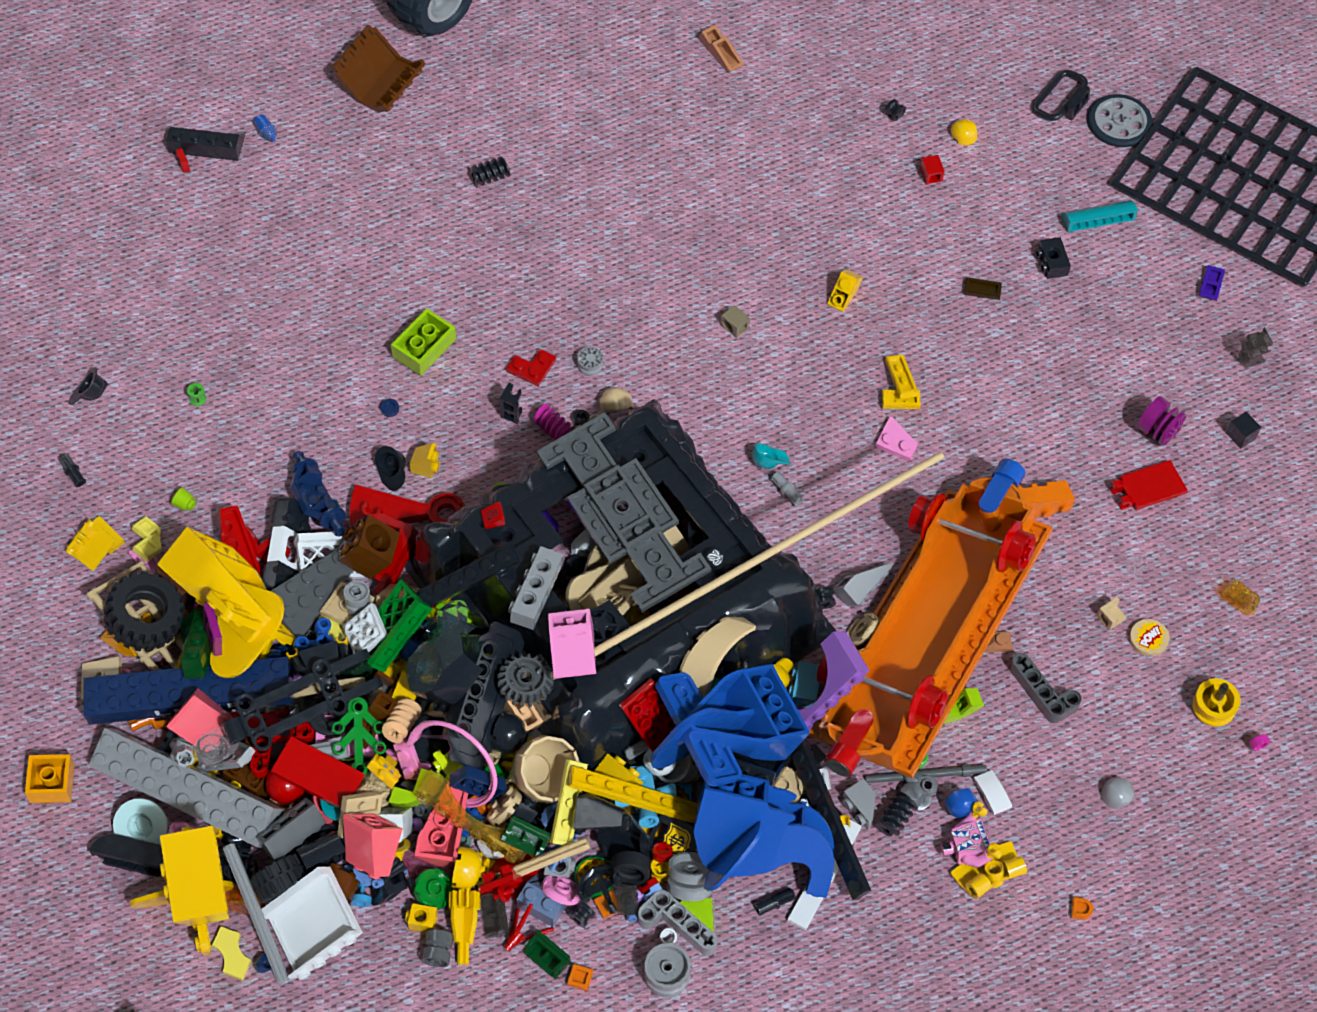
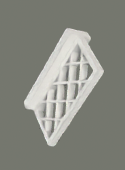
M334 532L297 534L294 539V548H297L300 572L305 570L308 565L314 564L312 560L316 555L321 559L326 557L320 552L322 548H329L332 552L337 550L335 547L340 548L344 537L335 536ZM302 549H310L315 554L309 560L303 555ZM354 571L348 579H366V577Z

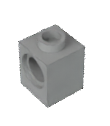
M570 856L565 862L566 867L558 868L556 866L553 873L546 866L544 875L569 878L570 873L575 871L576 860Z

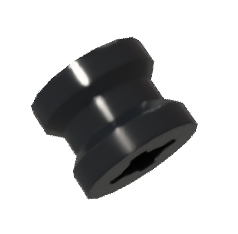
M892 99L885 107L884 112L887 115H891L894 121H897L904 115L906 107L900 105L898 100Z
M827 586L816 589L822 609L832 608L836 605L832 587Z
M579 901L577 908L569 913L570 918L582 928H585L588 920L596 915L594 910L582 901Z

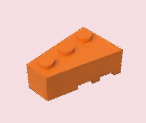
M1066 480L1046 482V486H1037L1035 483L1031 484L1029 488H1022L1019 485L1018 489L1022 492L1024 504L1034 508V520L1042 516L1044 518L1050 517L1056 512L1061 511L1065 513L1071 510L1075 498Z

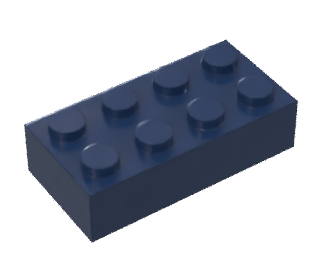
M466 764L450 774V787L477 797H481L489 791L491 783L489 772ZM497 776L496 792L490 802L507 791L506 779Z

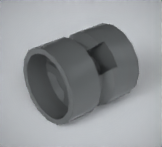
M428 930L425 938V945L427 947L423 950L422 962L429 966L447 967L450 962L451 953L448 950L452 948L453 934L444 930Z

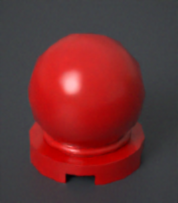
M271 770L266 777V792L272 800L279 804L294 803L305 792L271 774Z

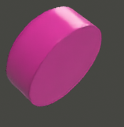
M1267 734L1259 735L1249 741V745L1254 751L1263 749L1270 744Z

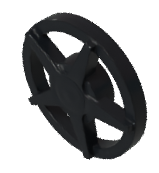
M604 607L590 609L591 614L603 612L601 617L595 618L592 616L593 630L596 634H601L602 639L594 638V643L601 644L618 634L620 623L613 611ZM607 613L614 618L616 623H610L607 621ZM608 628H616L610 637L605 638Z

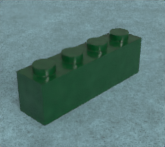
M202 606L196 607L181 622L183 650L181 664L185 679L205 678L210 664L212 649L204 624V607Z

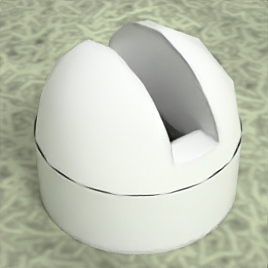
M671 928L664 929L659 936L660 942L674 944L677 940L676 932ZM671 933L673 937L665 942L663 938Z

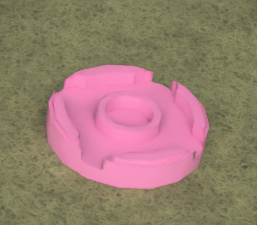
M548 875L544 878L541 889L547 897L565 905L579 903L578 885L566 877L557 876V878H552L553 876Z

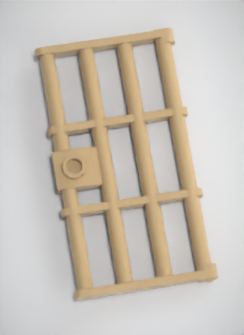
M141 561L96 589L91 590L86 596L90 601H94L104 614L106 603L98 595L106 589L110 592L112 586L119 582L120 578L123 576L129 578L130 573L138 570L140 572L148 571V574H153L145 566L146 563ZM139 599L144 604V607L135 611L130 603L126 604V610L129 615L139 622L145 623L140 616L147 611L157 621L163 618L156 605L150 601ZM186 609L183 612V620L189 615ZM181 632L177 633L169 644L165 643L164 647L160 649L155 647L149 653H146L144 649L135 651L140 657L141 663H145L150 671L160 670L151 659L160 653L174 669L177 660L168 651L167 647L176 643L182 650Z

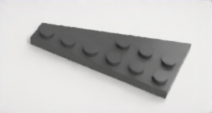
M339 548L271 590V592L278 594L284 603V615L281 623L296 638L304 636L309 631L313 623L321 615L320 610L341 581L346 583L349 576L355 571L338 561Z

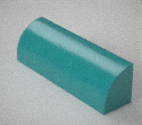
M1131 200L1065 212L1061 214L1068 233L1133 221L1136 218L1138 209Z

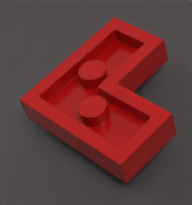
M542 349L539 350L532 362L515 355L507 366L506 372L539 387L556 362L557 356Z

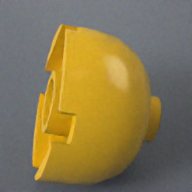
M460 846L458 850L459 858L456 859L452 888L468 889L474 887L478 883L479 878H482V875L485 874L486 866L482 865V857L477 851Z

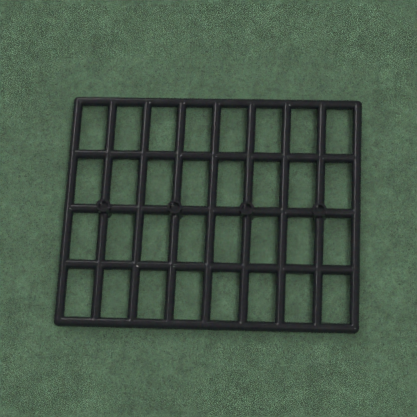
M1194 67L1113 178L1111 185L1303 287L1308 285L1317 271V258L1304 278L1286 270V267L1301 245L1317 253V244L1306 239L1317 222V205L1302 197L1317 175V162L1313 164L1298 156L1313 133L1317 135V127L1199 67ZM1197 75L1214 83L1199 105L1182 97ZM1220 86L1237 94L1222 117L1205 109ZM1243 98L1260 106L1245 129L1228 120ZM1178 102L1194 112L1184 126L1175 132L1161 124ZM1266 110L1283 118L1269 140L1251 132ZM1200 114L1217 122L1202 145L1185 137ZM1289 122L1306 129V132L1292 152L1274 144ZM1225 126L1240 134V136L1228 153L1221 156L1208 149V147L1222 127ZM1156 131L1173 138V141L1158 162L1141 154ZM1246 138L1264 146L1248 169L1232 161V158ZM1184 144L1197 152L1180 174L1164 164L1176 147ZM1269 150H1272L1287 159L1275 177L1268 180L1254 172ZM1203 154L1219 162V166L1205 186L1188 178V175ZM1136 159L1153 167L1137 191L1120 182ZM1293 162L1311 170L1296 193L1279 185ZM1231 168L1244 176L1230 196L1226 198L1211 190L1222 172ZM1159 171L1176 179L1160 203L1143 194ZM1249 179L1266 186L1265 192L1252 210L1234 202ZM1183 183L1200 192L1184 215L1166 207ZM1275 192L1291 199L1276 223L1258 214L1270 195ZM1206 195L1223 204L1207 228L1190 219ZM1297 203L1314 211L1300 235L1282 227ZM1229 208L1247 216L1232 240L1214 232ZM1253 220L1271 229L1255 253L1238 244ZM1277 232L1295 241L1280 265L1262 257Z

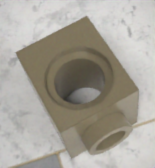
M735 305L722 313L721 326L735 338L739 337L749 328L750 318Z

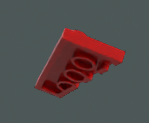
M238 505L219 509L220 541L232 546L262 578V571Z

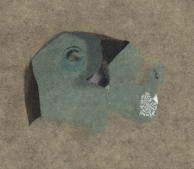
M455 600L447 603L438 610L437 616L429 619L423 625L427 627L431 622L437 620V628L423 637L418 648L408 659L407 681L409 688L417 697L426 702L438 705H454L468 692L483 671V668L476 665L463 653L461 633L466 635L474 628L480 627L467 622L468 607L464 601Z

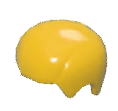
M968 119L958 120L951 126V136L960 145L973 144L978 139L977 126Z

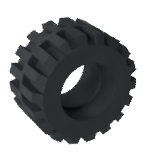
M291 854L255 873L250 882L261 903H269L308 874L297 854Z

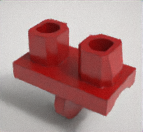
M509 864L499 868L502 878L498 880L495 872H488L482 875L483 886L479 887L481 893L493 894L495 900L500 898L504 903L510 901V894L514 893V888L511 886L521 883L523 880L521 875H517L513 866Z

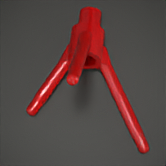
M532 904L528 905L518 926L520 909L516 908L512 929L507 937L508 941L503 946L509 952L514 946L517 947L519 943L531 939L536 934L535 932L523 936L520 933L533 907ZM554 928L544 929L541 932L547 934L554 931Z

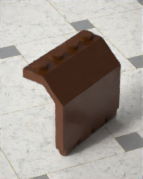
M366 25L360 32V35L353 40L331 68L334 71L333 75L356 102L380 113L383 111L388 112L393 108L395 100L403 96V91L410 87L413 83L412 80L422 73V68L426 63L422 59L410 61L400 56L376 27L372 28L370 25Z

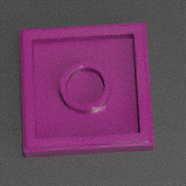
M205 602V628L213 655L219 656L222 655L221 632L214 609Z

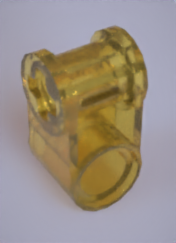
M1236 579L1232 580L1220 594L1221 598L1224 601H1228L1229 605L1249 616L1255 614L1260 603L1259 595Z

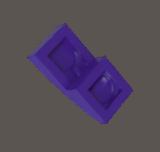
M1207 266L1199 294L1200 297L1217 301L1225 269Z

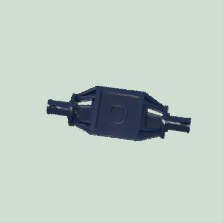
M302 451L295 452L292 455V459L296 464L292 469L293 477L290 490L305 515L320 520L323 528L332 529L335 536H343L346 530L343 525L346 513L340 508L337 500L331 499L322 482V472L318 468V463L315 459L306 458Z

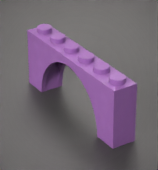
M846 631L832 632L821 643L827 660L828 673L826 685L820 698L808 708H802L795 704L809 730L817 720L826 715V711L839 703L838 700L841 697L849 694L855 684L862 682L864 676L870 671Z

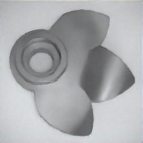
M918 771L913 779L903 775L907 783L901 788L900 792L907 794L914 800L918 807L916 811L924 810L931 804V796L938 789L936 779L928 775L923 776ZM925 782H929L931 784L930 789H926L924 787Z

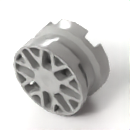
M585 347L579 351L577 355L579 371L588 376L598 374L603 368L602 352L595 347Z

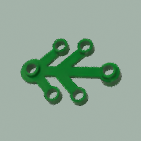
M357 697L349 701L348 712L331 726L332 733L339 735L343 733L345 725L354 719V727L340 742L332 746V753L337 756L343 754L345 747L354 739L355 763L351 767L356 769L357 766H361L363 768L362 773L366 775L368 768L363 762V740L378 755L386 751V745L383 742H378L362 726V718L372 726L375 734H382V731L376 730V725L380 724L383 727L384 723L377 721L368 712V704L363 698ZM355 704L361 705V711L355 709ZM335 725L341 726L340 732L335 730ZM336 745L341 746L342 751L340 753L336 752ZM377 745H381L383 747L382 752H378L376 750Z

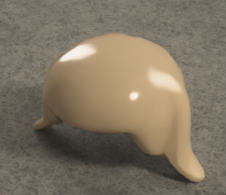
M620 387L607 389L600 398V413L620 411L629 407L636 408L633 405L630 393Z

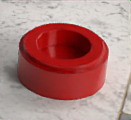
M666 842L656 843L652 848V857L657 862H668L673 856V848Z

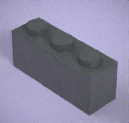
M305 798L258 834L256 839L266 854L274 861L285 857L294 847L301 845L312 833L319 831L326 821L315 804Z

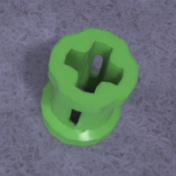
M193 383L188 386L187 393L190 396V403L194 406L203 405L206 402L203 385Z

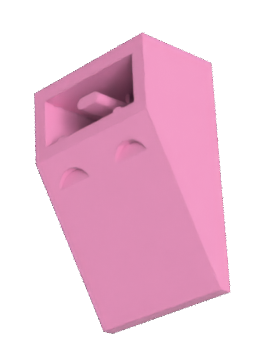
M590 609L548 614L554 679L596 674L594 630Z

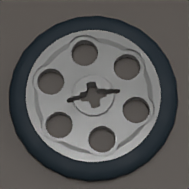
M1124 94L1104 96L1094 102L1088 112V124L1093 134L1102 142L1115 147H1131L1139 144L1153 125V118L1149 109L1138 99ZM1118 104V105H1120L1122 108H1121V109H1115V108L1113 107V105ZM1129 111H1136L1138 115H1131ZM1100 112H1106L1109 116L1103 117L1100 115ZM1138 124L1141 128L1135 129L1132 125ZM1103 126H1109L1111 130H1104ZM1119 132H1125L1128 136L1122 137L1119 135Z

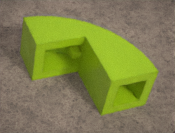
M965 688L961 692L944 724L965 718L984 706L977 688Z
M421 768L414 791L393 787L389 803L399 808H409L423 804L438 792L445 778L439 773Z

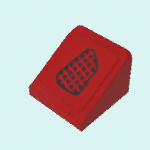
M496 502L481 510L485 529L505 525L501 502Z

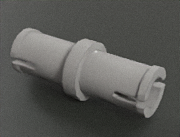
M776 472L772 476L771 481L781 490L780 493L783 496H787L795 506L803 502L804 497L794 488L795 486L792 482H788L780 472Z

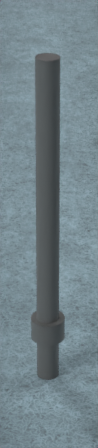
M966 764L956 768L922 770L918 772L923 776L928 775L934 778L958 775L969 777L971 774L986 773L987 766H970V764ZM900 773L865 776L868 784L905 780L904 776Z

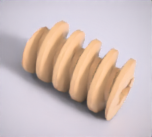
M411 699L399 700L382 727L384 737L391 742L401 743L407 737L408 732H410L418 716L421 714L422 709L420 705Z

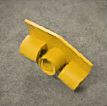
M1011 841L999 845V851L1002 853L999 859L992 857L991 861L979 868L965 864L959 865L951 871V876L971 897L978 899L991 888L1000 887L1005 880L1027 874L1025 862L1022 856H1017Z

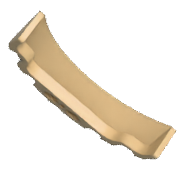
M725 617L720 619V623L708 631H703L697 637L698 642L692 650L687 651L680 666V673H687L692 677L703 698L711 691L716 670L727 652L741 638L756 629V625L743 617Z

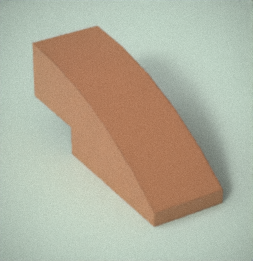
M716 25L701 32L699 39L726 71L730 73L744 65L727 36L723 37Z

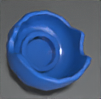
M969 788L959 789L946 798L945 805L953 817L964 818L970 812H974L972 808L977 802V798Z

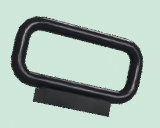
M1072 70L1060 71L1033 102V113L1049 121L1059 120L1066 114V118L1072 121L1090 100V87L1088 86L1087 78ZM1071 77L1081 82V85L1057 113L1050 114L1039 109L1041 103L1062 78Z

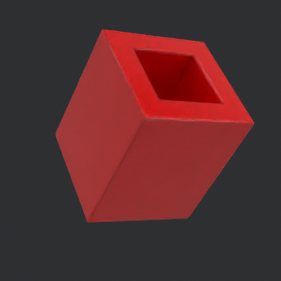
M939 155L921 158L920 171L925 184L942 182L945 171Z

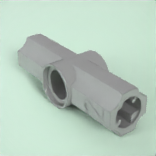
M181 736L172 738L169 744L172 749L169 758L184 768L192 765L195 760L192 753L195 746Z

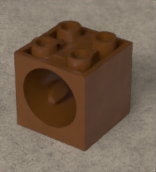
M367 514L344 531V541L339 548L338 561L366 578L371 579L392 564L400 533Z
M247 740L244 742V744L252 747L251 742ZM271 755L270 770L278 759ZM259 760L257 770H261L263 767L262 760ZM250 762L241 768L223 770L222 774L225 781L229 783L236 781L241 784V789L265 800L268 799L269 795L266 792L265 783L267 776L263 778L254 777L251 774Z

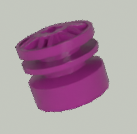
M1158 396L1140 417L1137 428L1146 435L1155 430L1152 437L1153 440L1157 441L1159 439V444L1165 446L1179 433L1187 414L1184 412L1179 413L1177 407L1168 412L1171 403Z

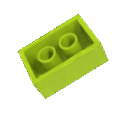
M426 308L391 344L392 357L422 376L456 340L455 326Z

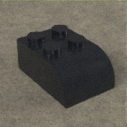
M329 830L317 836L318 839L311 842L306 840L296 849V854L307 874L317 867H329L330 863L336 864L345 860V848L336 831L331 833Z

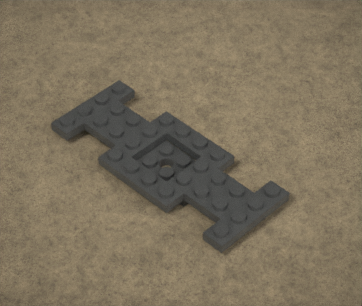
M604 412L536 452L547 470L565 460L583 487L582 490L567 498L568 502L609 564L626 554L629 556L647 583L631 593V597L640 611L644 612L710 573L711 567L701 553L685 562H682L663 533L678 525L679 520L637 458L621 467L615 463L600 440L616 431L615 426ZM620 504L628 505V509L623 512L619 511L617 507Z

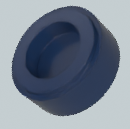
M385 399L380 404L381 413L386 417H394L399 412L398 402L394 399Z

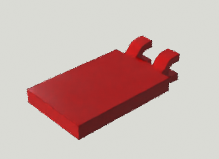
M1171 460L1122 475L1119 480L1113 481L1111 483L1112 487L1109 488L1112 495L1125 491L1127 494L1121 497V502L1118 503L1121 510L1133 506L1136 511L1184 495L1188 491Z

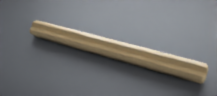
M581 838L515 865L513 868L517 875L524 876L590 848L589 840ZM500 872L495 873L497 880L502 878ZM482 879L479 880L478 883H477V886H478V890H479V891H480V888H479V887H480V886H483V880H482Z

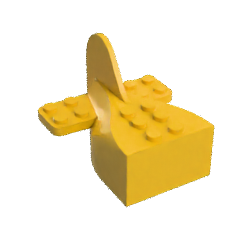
M187 526L157 565L184 588L186 592L194 596L198 604L204 607V603L207 602L214 609L222 636V655L214 656L212 650L210 654L211 668L216 675L223 678L239 676L251 666L271 640L275 641L277 639L283 645H292L296 639L295 635L281 623L284 615L282 598L278 594L266 590L258 572L232 546Z
M191 826L182 827L181 832L160 835L164 863L160 864L162 877L167 885L163 886L164 890L130 900L129 906L136 909L166 904L171 905L173 923L193 926V929L198 931V936L195 937L196 949L203 956L212 954L208 923L229 919L225 892L233 889L234 886L233 882L223 880L216 833L213 826L191 829Z

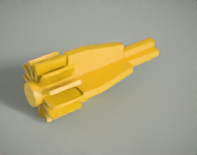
M471 888L449 892V910H451L453 937L455 944H458L457 965H469V944H473L477 926V910H480V892L471 891Z

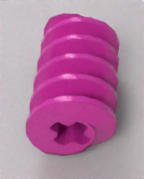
M549 403L543 404L534 417L535 424L539 425L554 440L559 439L575 428L574 426L570 427V422H565V418L560 417L559 412L555 413V409L550 408Z

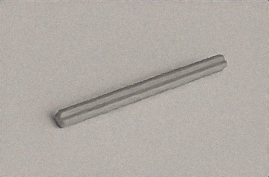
M234 843L228 844L223 847V851L277 983L281 984L289 980L288 973Z

